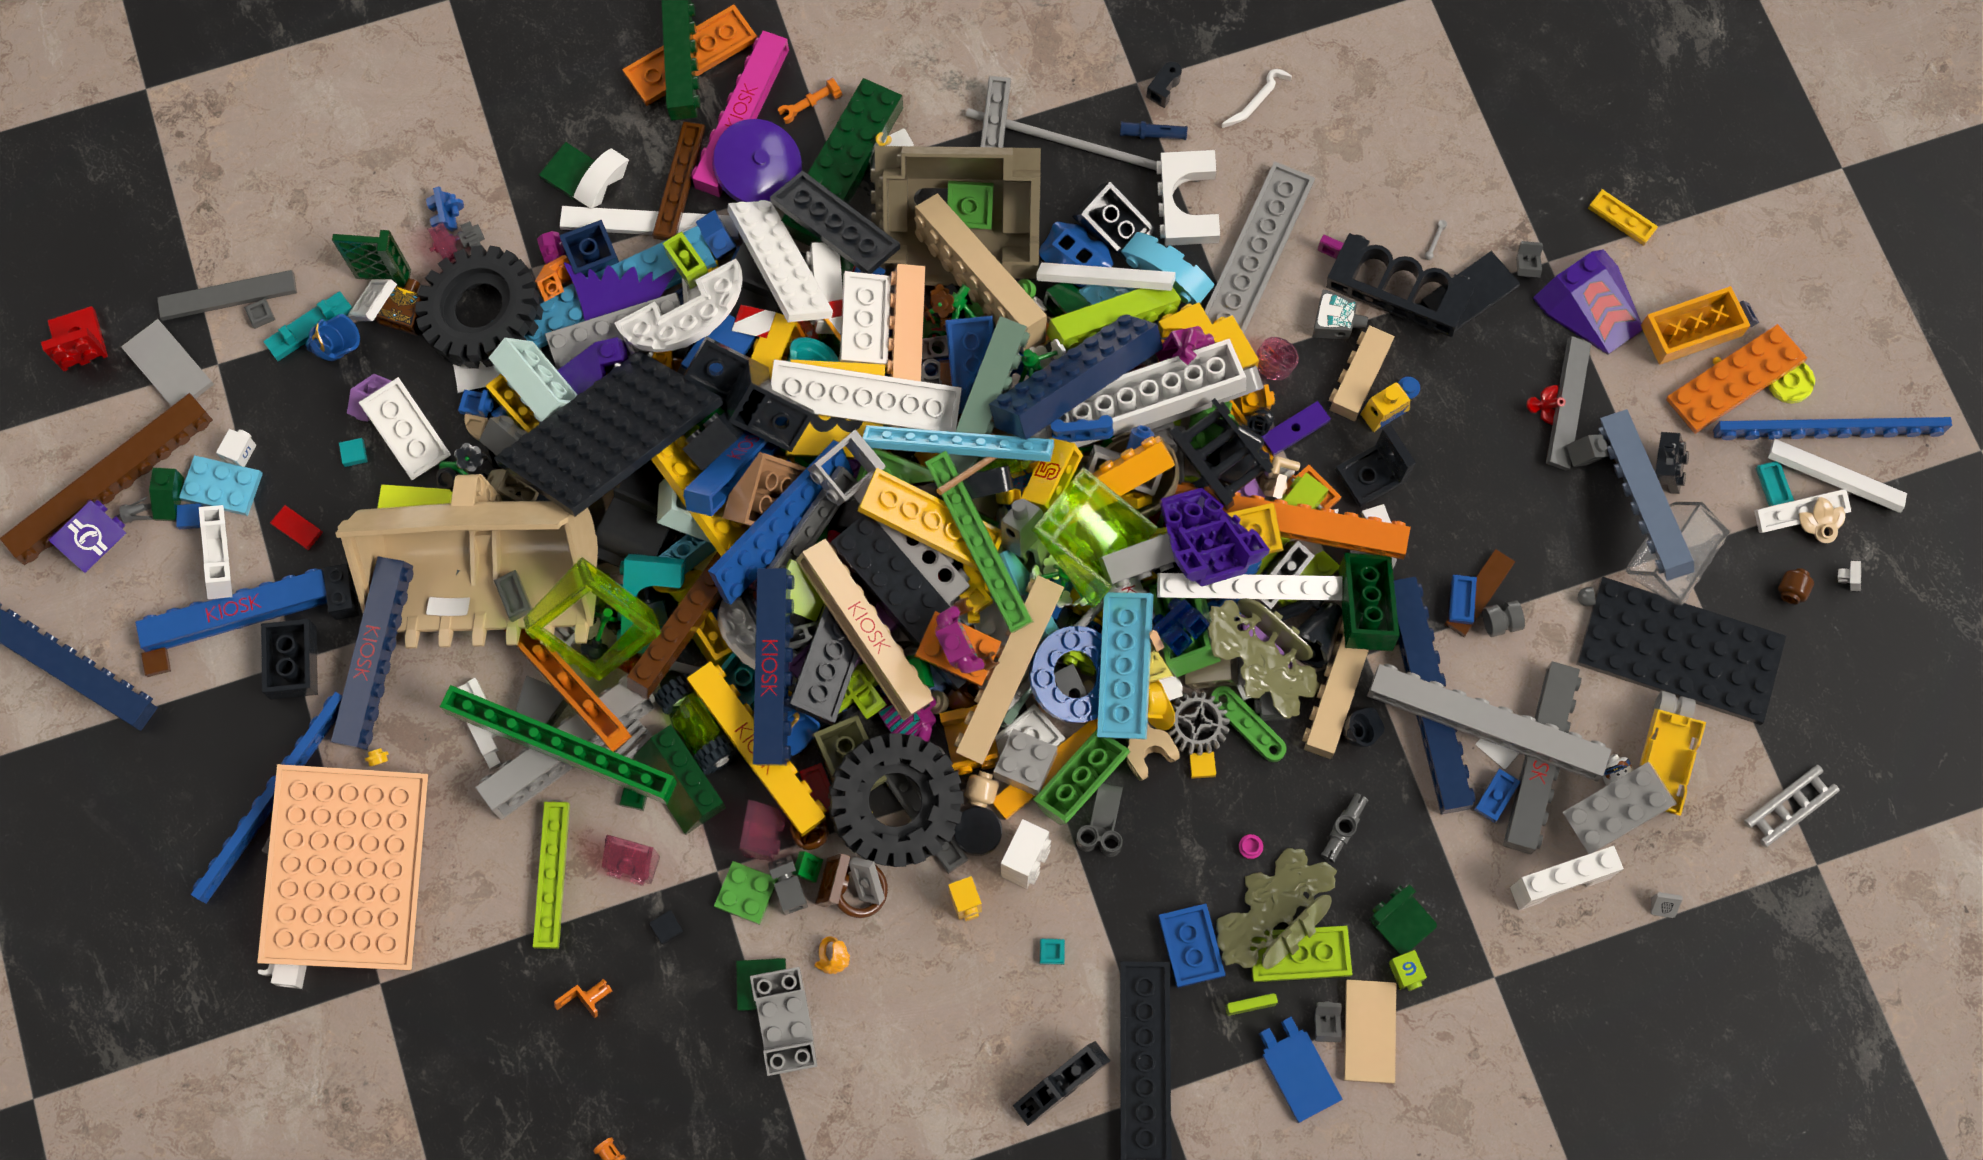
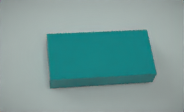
M1774 461L1758 465L1755 468L1769 506L1794 501L1781 463Z

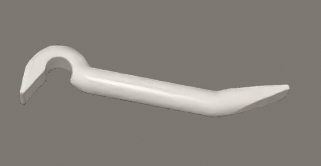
M1272 69L1267 74V84L1243 111L1223 122L1221 127L1225 128L1247 119L1274 89L1276 84L1273 79L1274 77L1291 81L1292 75L1281 69Z

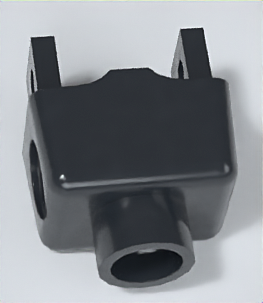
M1221 417L1214 422V424L1224 428L1222 433L1229 428ZM1230 417L1262 458L1266 456L1270 460L1269 453L1261 450L1264 445L1263 437L1250 427ZM1233 436L1213 451L1204 462L1209 468L1212 466L1215 468L1242 448L1243 445L1236 436ZM1248 454L1222 473L1220 479L1232 484L1254 468L1257 463Z

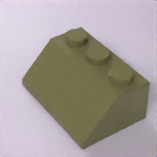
M858 715L813 733L814 744L831 782H833L834 778L832 776L837 766H840L843 757L850 750L856 748L858 744L869 739ZM885 775L875 782L871 791L887 781Z

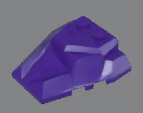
M1203 488L1162 498L1160 501L1174 560L1185 577L1193 582L1196 581L1201 587L1243 575L1247 572L1249 565L1258 563L1269 554L1270 549L1254 529L1248 531L1240 525L1241 519L1238 516L1234 515L1231 517L1224 512V505Z

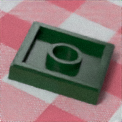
M565 142L539 174V177L576 201L577 199L574 198L576 189L595 160Z
M786 958L736 961L738 1011L757 1010L750 976L787 969Z

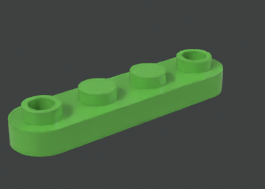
M1219 686L1212 692V695L1215 696L1214 704L1219 702L1218 698L1221 696L1227 699V702L1222 703L1221 707L1218 708L1219 710H1227L1223 717L1229 718V723L1266 760L1270 762L1280 761L1286 753L1285 742L1231 688ZM1275 747L1278 753H1270L1269 748Z

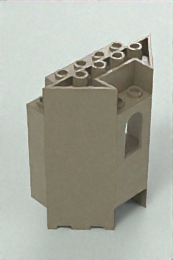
M875 146V169L871 168V182H875V190L871 191V204H875L876 212H872L871 222L900 243V250L880 266L885 269L884 275L890 276L891 271H895L897 264L925 266L924 285H950L953 283L954 286H959L953 274L943 268L938 257L932 256L928 246L924 242H920L915 234L916 222L914 218L916 217L915 206L917 205L914 201V195L922 188L948 189L949 181L994 183L992 228L969 229L1013 278L1037 279L1039 265L1041 148Z

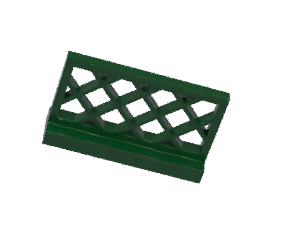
M380 230L379 237L333 234V243L356 279H391L398 287L404 288L407 279L410 278L411 268L390 230Z

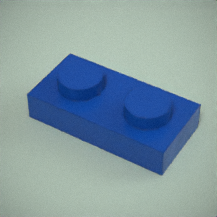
M1499 768L1474 811L1495 823L1521 781Z

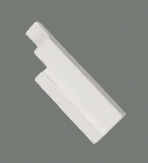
M476 678L458 687L487 700ZM467 723L489 769L492 770L500 766L501 762L496 754L499 750L493 740L498 735Z

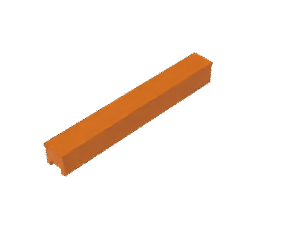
M535 628L521 629L518 645L515 646L611 751L614 752L632 737L619 719L549 644L542 645L540 643V634Z

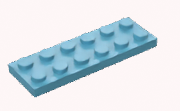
M1104 592L1097 737L1147 739L1151 638L1149 633L1152 631L1153 616L1152 593Z

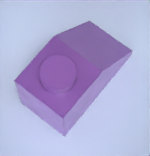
M372 374L350 390L347 414L354 416L358 420L368 422L370 419L359 402L390 383L391 380Z

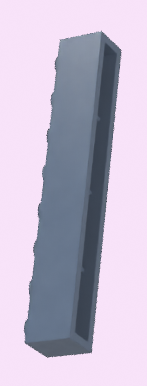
M1628 409L1600 418L1601 427L1598 428L1599 434H1602L1603 439L1609 445L1607 446L1610 460L1615 459L1616 465H1614L1617 477L1623 478L1622 488L1625 496H1630L1632 502H1630L1631 510L1634 516L1638 515L1641 520L1638 522L1642 535L1647 534L1649 539L1646 541L1650 554L1655 553L1656 555L1655 565L1658 573H1663L1666 581L1695 572L1694 560Z

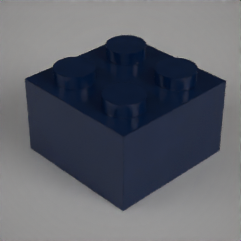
M602 219L559 235L575 274L581 272L585 277H588L589 269L597 273L605 269L607 265L612 266L619 263Z

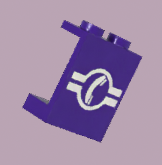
M89 499L87 504L58 532L48 538L57 549L84 573L126 534L123 530L126 525L116 516L111 519L105 513L108 509L99 500L93 502Z

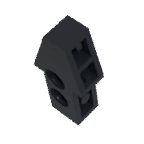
M1094 1041L1086 1045L1051 1075L1043 1079L1012 1106L1026 1125L1029 1126L1072 1094L1079 1086L1107 1065L1110 1059L1098 1043Z

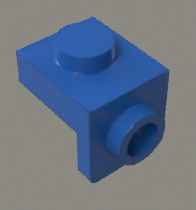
M464 389L458 411L464 415L469 414L487 418L488 413L493 410L494 399L489 390H483V393Z

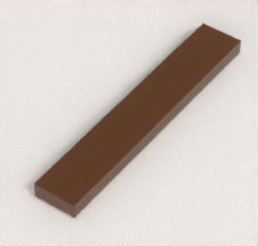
M683 121L653 230V239L665 241L678 234L692 182V171L696 166L705 133V125Z

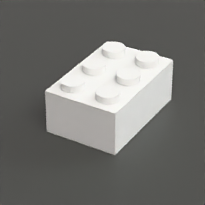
M1022 819L1001 862V877L1026 889L1030 883L1034 885L1040 874V862L1045 863L1050 853L1051 840H1049V831Z

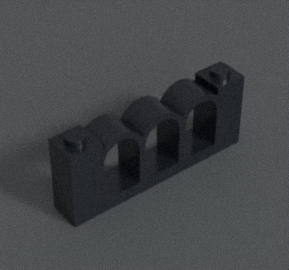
M1349 233L1327 277L1326 288L1453 338L1474 293L1476 282L1467 276L1454 274L1452 279L1448 272L1439 268H1429L1423 271L1421 264L1412 257L1402 256L1393 260V255L1389 249L1381 245H1370V241L1364 236ZM1367 260H1380L1387 267L1378 288L1355 280L1361 266ZM1397 271H1409L1416 278V282L1407 300L1384 291L1391 276ZM1429 282L1439 283L1446 290V294L1437 312L1414 303L1421 287Z

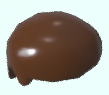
M825 820L803 837L793 824L790 826V831L796 845L803 850L818 849L826 843L829 835V829Z

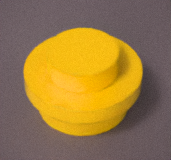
M382 748L367 752L369 757L364 758L365 762H368L369 767L387 762V755L389 753L388 751L383 752Z

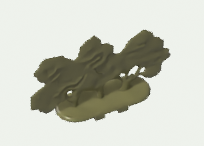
M1242 598L1238 601V604L1232 600H1225L1221 607L1211 606L1209 615L1212 621L1208 626V630L1212 640L1211 648L1213 655L1225 660L1235 657L1243 659L1244 664L1241 667L1242 678L1246 681L1244 686L1246 697L1260 698L1265 692H1270L1273 706L1284 718L1299 715L1300 701L1298 697H1314L1320 687V683L1317 682L1315 668L1300 666L1296 663V659L1309 660L1313 657L1311 647L1298 636L1300 631L1294 626L1288 627L1281 621L1283 616L1277 611L1271 612L1260 602L1253 599ZM1239 612H1240L1242 615H1245L1247 618L1241 617L1240 614H1239ZM1234 617L1240 618L1239 621H1234ZM1244 623L1246 626L1249 624L1247 630L1240 631L1237 625ZM1255 625L1270 638L1269 641L1264 642L1257 637ZM1251 629L1253 630V636H1252V637H1251L1250 634H1249V631H1250ZM1276 645L1286 653L1284 656L1280 654ZM1290 661L1293 663L1292 669L1288 667Z
M1288 848L1275 861V876L1269 877L1262 872L1245 876V885L1248 888V891L1245 893V903L1251 906V910L1248 913L1227 914L1218 918L1216 923V930L1218 932L1216 938L1217 945L1223 951L1222 960L1225 962V965L1237 963L1243 968H1252L1257 963L1258 950L1266 947L1268 948L1262 958V966L1265 969L1276 966L1288 953L1294 955L1299 949L1298 943L1305 936L1310 938L1316 932L1315 926L1329 910L1332 902L1329 895H1322L1315 900L1314 896L1319 892H1327L1335 888L1336 880L1334 875L1337 873V870L1326 862L1308 866V858L1304 849L1294 850L1293 848ZM1304 892H1307L1309 894L1308 899L1305 896H1303ZM1299 906L1307 907L1293 920V916ZM1280 922H1286L1289 926L1276 939H1273V928ZM1265 930H1269V936L1264 934ZM1254 937H1263L1267 939V942L1262 941L1261 944L1252 943L1251 940ZM1250 946H1253L1257 949L1255 951H1251L1249 948Z

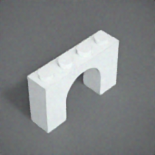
M1215 150L1161 153L1160 161H1156L1157 174H1161V182H1158V196L1162 195L1163 203H1159V217H1163L1164 224L1160 225V238H1165V246L1219 243V214H1186L1175 205L1172 196L1175 189L1184 182L1215 179Z
M1611 846L1524 876L1513 884L1510 889L1518 909L1522 910L1540 904L1547 898L1582 884H1586L1589 887L1609 880L1624 868L1615 847Z

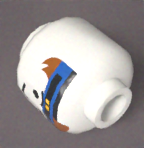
M1618 754L1609 756L1602 777L1606 786L1634 770L1630 760L1626 757L1619 758Z

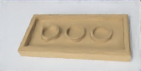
M1346 980L1344 1081L1395 1084L1396 983Z

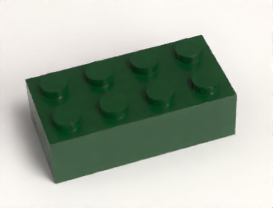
M1344 553L1339 566V576H1342L1341 603L1345 648L1393 651L1399 638L1392 557Z

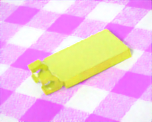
M381 485L378 508L451 503L453 492L450 489Z

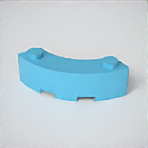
M1137 232L1121 251L1127 258L1126 262L1131 267L1142 270L1175 272L1173 288L1180 296L1181 301L1185 304L1201 303L1214 286L1210 278L1197 265L1193 267L1190 263L1184 261L1183 257L1185 255L1171 245L1166 248L1162 244L1157 243L1158 238Z

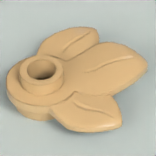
M1819 497L1815 503L1813 513H1799V520L1802 528L1807 533L1814 534L1819 542L1831 543L1838 535V528L1845 521V511L1843 507L1833 509L1830 501ZM1826 527L1829 528L1830 531L1828 536L1824 534V530Z

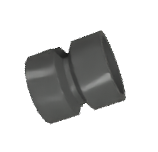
M1517 600L1505 602L1501 607L1493 605L1483 608V622L1490 637L1504 635L1506 630L1512 633L1525 629L1524 613Z

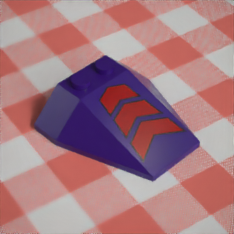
M1604 249L1592 251L1556 275L1533 297V300L1548 317L1607 355L1643 331L1641 320L1620 269Z

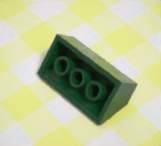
M671 724L652 736L634 755L636 761L674 776L677 784L666 806L685 835L726 809L723 801Z

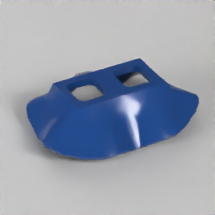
M1055 222L1048 237L1039 249V255L1046 263L1111 268L1113 266L1107 246L1101 241L1091 240L1085 228L1077 224ZM1064 236H1069L1075 241L1069 250L1063 249L1058 244ZM1082 249H1086L1093 255L1087 263H1082L1076 259V255ZM1075 284L1076 286H1079V287H1085V286H1086V284Z

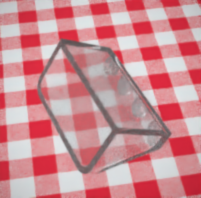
M1674 502L1670 504V508L1694 560L1695 572L1666 581L1664 574H1659L1657 571L1655 553L1650 554L1646 543L1649 540L1648 537H1646L1626 569V572L1632 579L1674 605H1683L1688 599L1694 586L1700 581L1702 574L1707 566L1711 564L1713 557L1730 533L1703 502Z

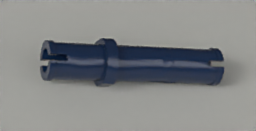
M1121 121L1120 136H1137L1140 139L1152 137L1186 140L1188 126L1146 124V121H1141V123Z

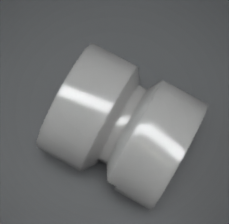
M1661 690L1656 698L1653 713L1654 709H1659L1693 718L1696 702L1694 699L1683 696L1676 699L1675 694Z

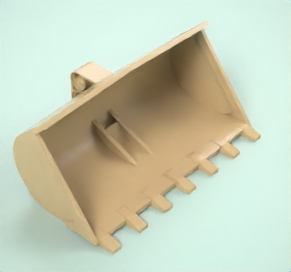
M457 475L454 480L451 503L361 509L356 511L348 520H343L338 526L336 536L342 540L362 613H364L378 556L402 560L413 565L414 575L412 581L409 582L407 590L408 599L403 606L401 626L397 630V632H406L405 647L407 649L417 648L420 632L439 631L440 648L451 647L454 631H473L472 645L479 647L485 644L487 630L505 629L506 644L508 646L518 645L521 629L540 628V643L547 645L552 644L556 627H575V643H587L589 628L593 626L597 589L594 588L598 554L597 536L595 535L593 520L588 508L574 517L552 501H502L500 494L483 475ZM516 570L534 612L511 622L494 580ZM430 597H470L467 615L437 616L427 615L426 611Z

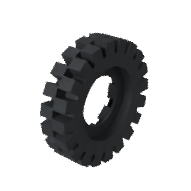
M482 245L471 246V255H468L465 249L454 252L456 262L451 263L446 257L438 263L439 267L443 270L440 274L434 270L429 272L425 279L430 286L421 285L417 295L422 301L416 302L415 313L420 317L416 321L423 333L422 335L442 358L448 359L450 363L460 367L464 363L467 368L479 369L480 361L486 368L494 366L489 357L504 338L526 340L525 334L534 337L539 328L534 320H542L543 308L540 304L544 303L535 283L536 278L525 263L518 259L514 253L509 250L503 252L500 247L491 245L488 251ZM482 284H488L497 288L502 295L503 304L499 315L491 323L483 327L471 328L458 321L455 309L463 292Z
M884 734L861 742L843 757L840 766H837L832 776L834 778L832 786H829L828 798H830V806L828 808L830 818L833 819L835 831L853 853L858 854L865 860L874 861L876 864L883 866L906 867V865H916L924 862L929 856H935L943 849L942 846L945 842L951 840L955 834L954 828L956 824L960 823L962 816L960 807L964 803L963 791H960L959 783H961L958 771H954L952 761L946 754H942L939 751V747L930 741H925L921 737L911 734ZM890 773H901L912 778L917 783L922 796V804L917 816L908 824L899 827L887 826L878 821L869 805V795L873 785L879 778Z

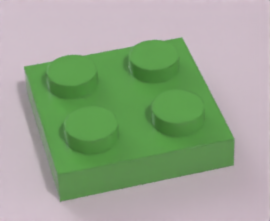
M948 182L947 204L968 228H992L994 183Z
M733 861L714 907L760 925L775 890L774 884L778 883V878L772 879L771 875Z

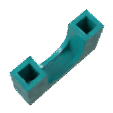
M628 554L624 561H621L620 575H623V584H620L619 598H622V607H619L618 621H621V629L617 632V643L620 644V652L644 654L663 626L651 624L640 615L636 605L637 594L641 589L648 586L681 588L685 580L686 559Z

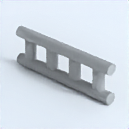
M1814 766L1744 820L1748 828H1752L1756 824L1764 833L1765 837L1760 840L1764 847L1767 848L1840 791L1835 784L1827 787L1818 777L1823 773L1821 766ZM1809 783L1820 793L1810 802L1800 791ZM1790 797H1793L1802 807L1792 816L1782 805ZM1772 811H1775L1784 821L1774 830L1764 819Z

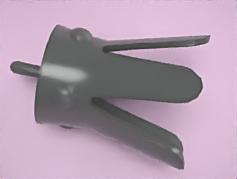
M147 496L131 505L125 504L120 506V514L116 515V517H121L125 524L135 520H154L153 516L136 515L152 508L150 503L138 504L146 500Z

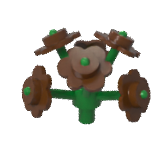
M937 284L934 290L930 291V306L932 309L929 310L924 302L923 318L926 321L932 320L933 324H936L931 314L938 312L941 317L940 329L946 331L945 320L958 319L962 309L965 310L970 318L976 317L966 305L967 300L965 297L970 288L962 284L957 293L953 292L951 295L948 288H944L942 284ZM953 312L952 317L948 318L949 313Z

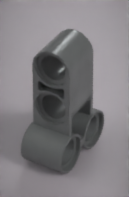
M1102 783L1098 788L1091 823L1081 827L1077 832L1076 844L1080 850L1090 852L1096 846H1099L1101 852L1107 857H1114L1120 853L1122 837L1118 832L1114 831L1123 787ZM1090 834L1094 841L1089 844L1084 843L1081 840V836ZM1108 839H1113L1117 842L1118 846L1110 849L1105 846L1104 842Z

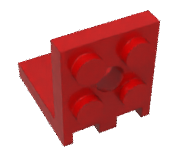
M92 306L48 320L52 339L41 342L43 351L63 371H67L68 367L77 363L81 365L88 364L90 360L98 356L108 357L96 311Z

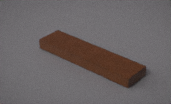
M1497 549L1494 550L1477 575L1474 622L1515 563L1514 560ZM1448 618L1444 625L1465 637L1473 624L1449 622Z

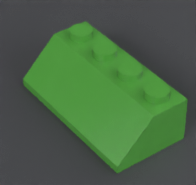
M1096 729L1033 800L1047 817L1059 825L1066 824L1131 751L1112 738L1097 737Z

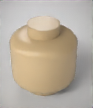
M979 771L978 775L973 774L969 776L964 792L965 797L969 799L968 803L984 808L987 807V804L991 805L994 803L999 784L992 779L993 774Z

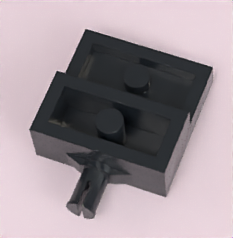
M1661 432L1655 473L1660 484L1668 485L1671 494H1680L1681 486H1685L1686 472H1683L1684 465H1688L1689 451H1686V442L1682 440L1681 433Z

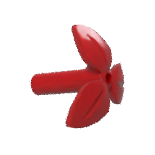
M1558 385L1546 387L1541 392V402L1536 397H1530L1527 400L1528 410L1531 413H1536L1541 409V419L1553 425L1555 410L1552 408L1565 405L1564 398H1556Z

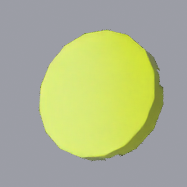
M1803 363L1768 387L1774 397L1780 401L1790 404L1799 403L1808 398L1812 393L1815 377L1810 367Z

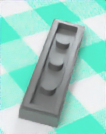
M989 76L980 147L1003 148L1011 78Z

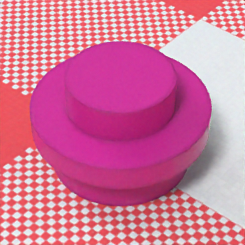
M1252 834L1244 836L1239 842L1241 855L1247 859L1259 857L1263 851L1262 840Z

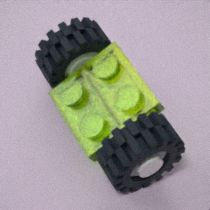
M683 674L681 677L678 676L675 680L669 681V684L662 686L663 688L659 689L658 693L654 695L655 700L665 715L675 713L671 718L675 729L680 732L686 741L687 747L693 752V758L703 773L709 775L716 770L722 769L723 766H727L740 752L726 734L716 737L720 732L719 728L698 698V695L689 685L687 678L690 674Z

